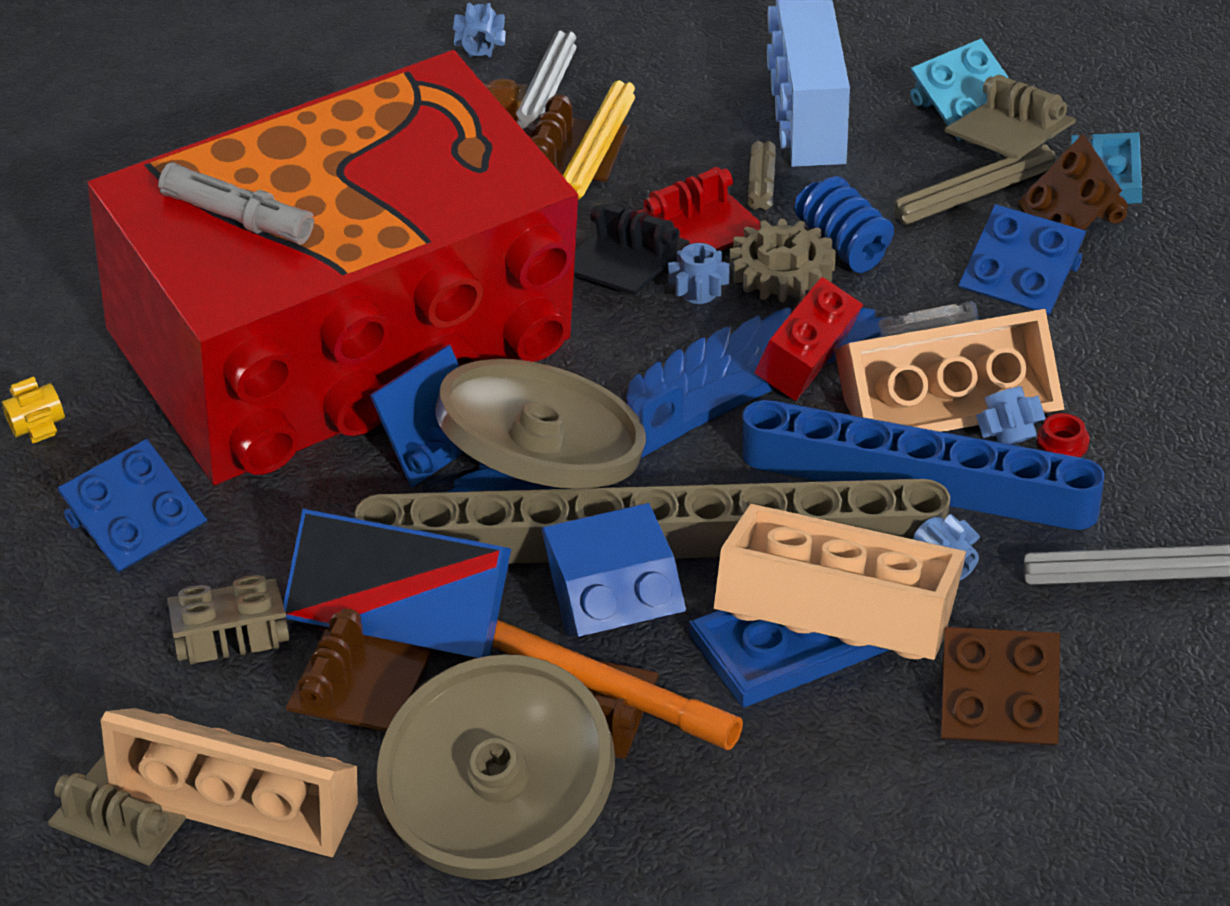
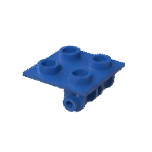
M995 204L958 286L959 288L1033 311L1046 309V315L1050 316L1069 271L1077 272L1080 267L1082 253H1079L1078 250L1086 235V231Z
M450 345L441 348L370 394L410 487H414L464 453L442 431L435 414L436 401L443 379L452 370L459 367Z
M148 439L59 486L57 489L70 506V508L64 511L69 525L73 529L80 526L85 528L118 573L207 522L206 517Z

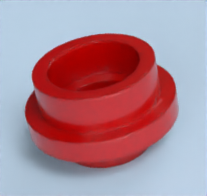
M1066 413L1049 416L1039 428L1036 439L1039 450L1074 457L1084 455L1088 450L1090 441L1084 422L1080 418Z

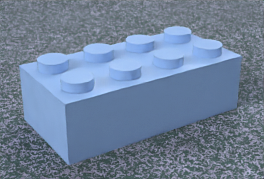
M776 0V6H768L767 11L768 31L772 33V44H767L768 70H771L772 96H775L776 122H780L781 149H789L791 167L846 164L850 86L833 1Z

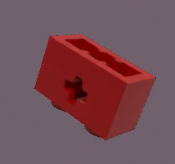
M821 277L770 338L754 373L794 401H797L834 355V349L839 348L846 340L864 304L824 277Z

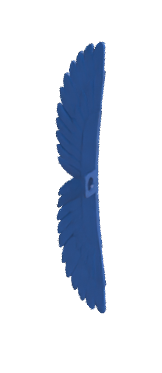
M784 308L776 311L762 321L759 315L744 322L731 335L730 327H725L713 333L707 341H705V338H700L693 342L687 348L685 354L681 349L674 351L666 360L663 369L661 363L656 362L646 370L644 378L637 374L629 382L626 399L627 405L637 414L639 422L644 426L646 432V443L641 458L688 431L750 400L777 389L754 372L770 338L789 317L791 309ZM862 308L850 333L841 346L852 342L878 338L894 329L895 319L892 317L874 318L875 310ZM835 353L826 365L836 361ZM479 462L481 470L468 473L454 481V489L447 492L570 488H559L528 482L501 473Z

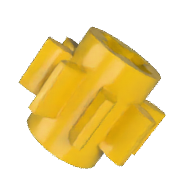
M34 376L12 384L9 389L12 398L1 401L14 436L19 437L28 433L32 444L55 436L57 429L54 423L65 419V414L53 385L49 383L38 387Z

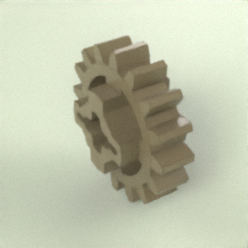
M780 219L778 226H771L764 220L760 221V230L746 227L744 228V237H734L733 248L730 249V270H733L734 282H743L744 292L760 290V299L765 300L770 294H776L780 302H785L787 295L794 294L799 300H803L805 291L811 290L821 277L830 282L832 281V271H835L836 251L832 249L831 238H821V229L818 227L807 231L803 221H799L795 226H787V221Z

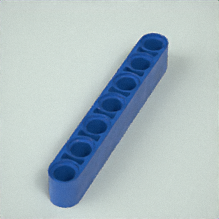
M771 400L753 402L743 411L742 457L745 463L759 470L821 482L928 479L941 483L950 494L949 506L1075 530L1090 528L1099 519L1104 486V471L1094 461L1085 458Z

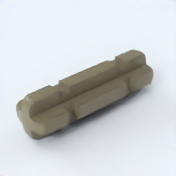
M758 140L751 145L748 205L754 210L758 208L768 210L773 205L776 146L771 141L762 143Z

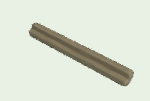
M1042 144L1019 159L1004 158L902 196L894 202V216L903 225H909L1046 173L1055 163V152L1050 150L1048 145Z

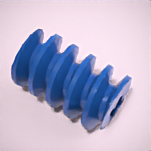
M834 176L824 181L813 182L806 186L796 197L794 205L795 215L805 222L810 230L817 227L820 228L821 238H831L832 249L836 251V254L854 272L863 274L873 269L882 260L886 248L892 241L894 225L890 220L884 218L877 208L872 207L866 198L861 197L854 187H850L843 177Z

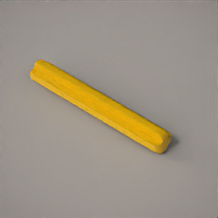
M618 80L612 84L563 174V177L578 193V200L584 196L635 99L633 94L635 87L631 82L624 84Z

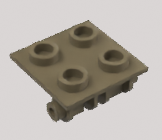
M998 74L994 77H988L983 84V92L987 94V103L947 126L945 132L962 138L969 144L980 145L999 152L1004 157L1019 159L1076 123V118L1065 115L1067 104L1062 101L1061 96L1040 90L1034 86H1028L1023 82L1017 83L1015 80Z
M260 575L246 576L235 580L233 586L213 590L206 585L191 586L180 590L178 596L167 598L173 637L178 638L174 639L178 661L189 659L191 665L218 659L213 631L219 630L223 658H229L225 629L235 627L240 655L246 654L241 627L244 625L247 626L251 653L279 648V642L289 641L286 619H281L286 618V612L276 578L266 580L264 576Z
M104 753L86 776L80 773H74L71 776L64 774L58 779L54 792L56 797L61 798L62 806L48 821V824L53 828L150 866L185 821L186 817L183 814L162 810L161 805L155 802L146 804L131 797L129 792L124 790L117 792L114 786L108 785Z

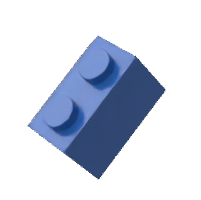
M650 503L541 528L566 636L580 637L686 611L674 555Z

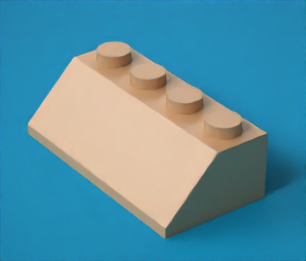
M1046 309L852 342L834 349L844 401L853 416L939 432L979 425L976 414L988 409L984 397L1018 386H1022L1025 398L1039 396L1044 413L1064 410Z
M750 503L721 548L714 609L730 612L734 617L745 621L760 619L782 624L787 629L796 633L816 632L838 637L842 642L852 646L872 645L894 650L899 656L908 659L928 658L934 660L943 642L945 627H948L966 551Z
M137 708L105 711L101 718L108 785L114 786L117 792L120 790L129 792L132 798L146 804L150 802L160 804L162 810L183 814L187 819L333 858L358 805L357 766L343 763L336 758L316 756L287 748L279 743H267L232 734L225 729L209 728L176 719L168 714H156Z

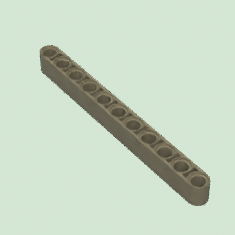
M928 479L379 494L369 496L357 505L355 519L511 548L509 564L549 562L541 530L542 527L650 503L674 555V559L720 557L722 546L750 503L913 539L917 529L928 519L933 517L946 519L949 512L950 494L941 483Z

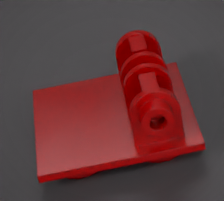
M713 167L709 171L697 175V178L690 176L685 179V182L678 181L659 191H652L649 194V198L643 201L644 209L637 211L638 213L643 212L655 218L672 221L674 227L679 229V238L689 240L690 244L705 243L711 245L716 251L733 246L734 237H744V228L746 227L760 230V221L728 193V187L733 184L731 173L726 168Z

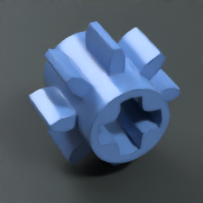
M467 3L465 16L455 14L453 29L456 31L454 45H462L465 51L468 52L469 57L473 55H487L491 57L494 44L504 46L506 31L503 30L505 23L504 14L496 15L495 11L491 8V3L486 5Z
M705 243L689 244L682 251H677V262L668 263L669 284L676 285V295L682 296L684 300L690 303H708L716 296H721V285L729 284V263L722 262V252L716 251L711 245Z
M1018 386L984 397L988 409L976 414L983 438L996 436L999 443L1013 445L1037 437L1034 424L1046 419L1039 396L1025 398L1022 386Z
M949 514L946 519L942 517L928 519L914 534L913 540L966 551L960 580L967 577L978 563V552L971 545L980 538V535L965 520L959 522L952 514Z

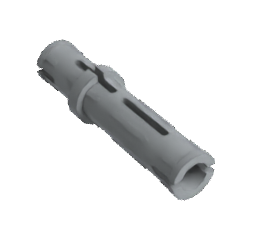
M174 162L168 163L160 175L158 187L161 188L159 191L161 194L243 223L245 229L258 234L265 231L302 245L308 240L313 230L314 219L312 217L314 215L312 212L283 204L275 200L273 194L269 192L245 190L203 173L192 171Z

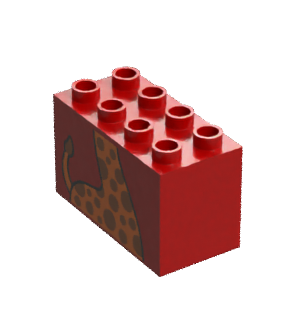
M455 50L87 181L106 328L213 486L246 472L254 475L271 473L284 466L294 456L296 451L337 434L358 436L371 431L381 423V420L370 394L446 345L451 346L459 366L489 359H522L523 361L536 362L553 354L565 340L570 338L578 193ZM174 162L192 171L203 173L245 190L269 192L273 194L275 200L283 204L312 212L314 215L312 217L314 219L313 230L308 240L302 245L265 231L258 234L245 229L243 223L161 194L159 192L161 188L158 187L160 175L168 163Z

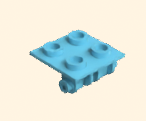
M981 38L911 67L910 71L917 80L915 88L911 90L910 96L916 106L929 107L934 105L947 126L987 103V94L983 92V84L988 77H994L998 74L1006 78L1009 77ZM956 137L958 141L963 140L962 138Z

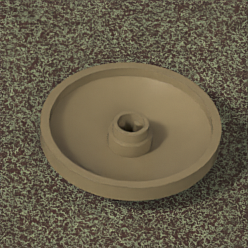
M489 359L459 366L443 379L435 406L436 419L442 431L467 455L501 473L546 486L584 489L604 487L618 483L632 475L637 469L646 443V432L644 426L639 422V417L618 396L582 376L535 362L513 359Z
M494 655L476 658L460 663L436 675L414 692L399 709L391 721L380 747L377 762L378 793L385 815L399 839L417 858L429 866L444 873L468 879L492 880L514 877L534 871L562 856L592 827L603 810L613 783L615 770L614 744L610 728L599 703L590 690L568 671L548 661L522 655Z

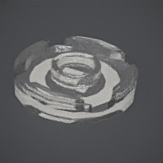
M969 301L961 303L960 306L952 304L911 312L898 316V319H893V317L882 318L878 322L880 337L978 321L979 314L977 304Z

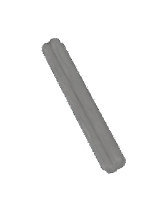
M559 30L554 34L516 112L519 117L517 123L522 129L528 127L535 131L540 116L545 113L547 100L555 95L577 48L574 43L577 37L572 31L566 34Z
M1230 544L1028 552L1023 557L1022 573L1024 581L1028 585L1230 577Z

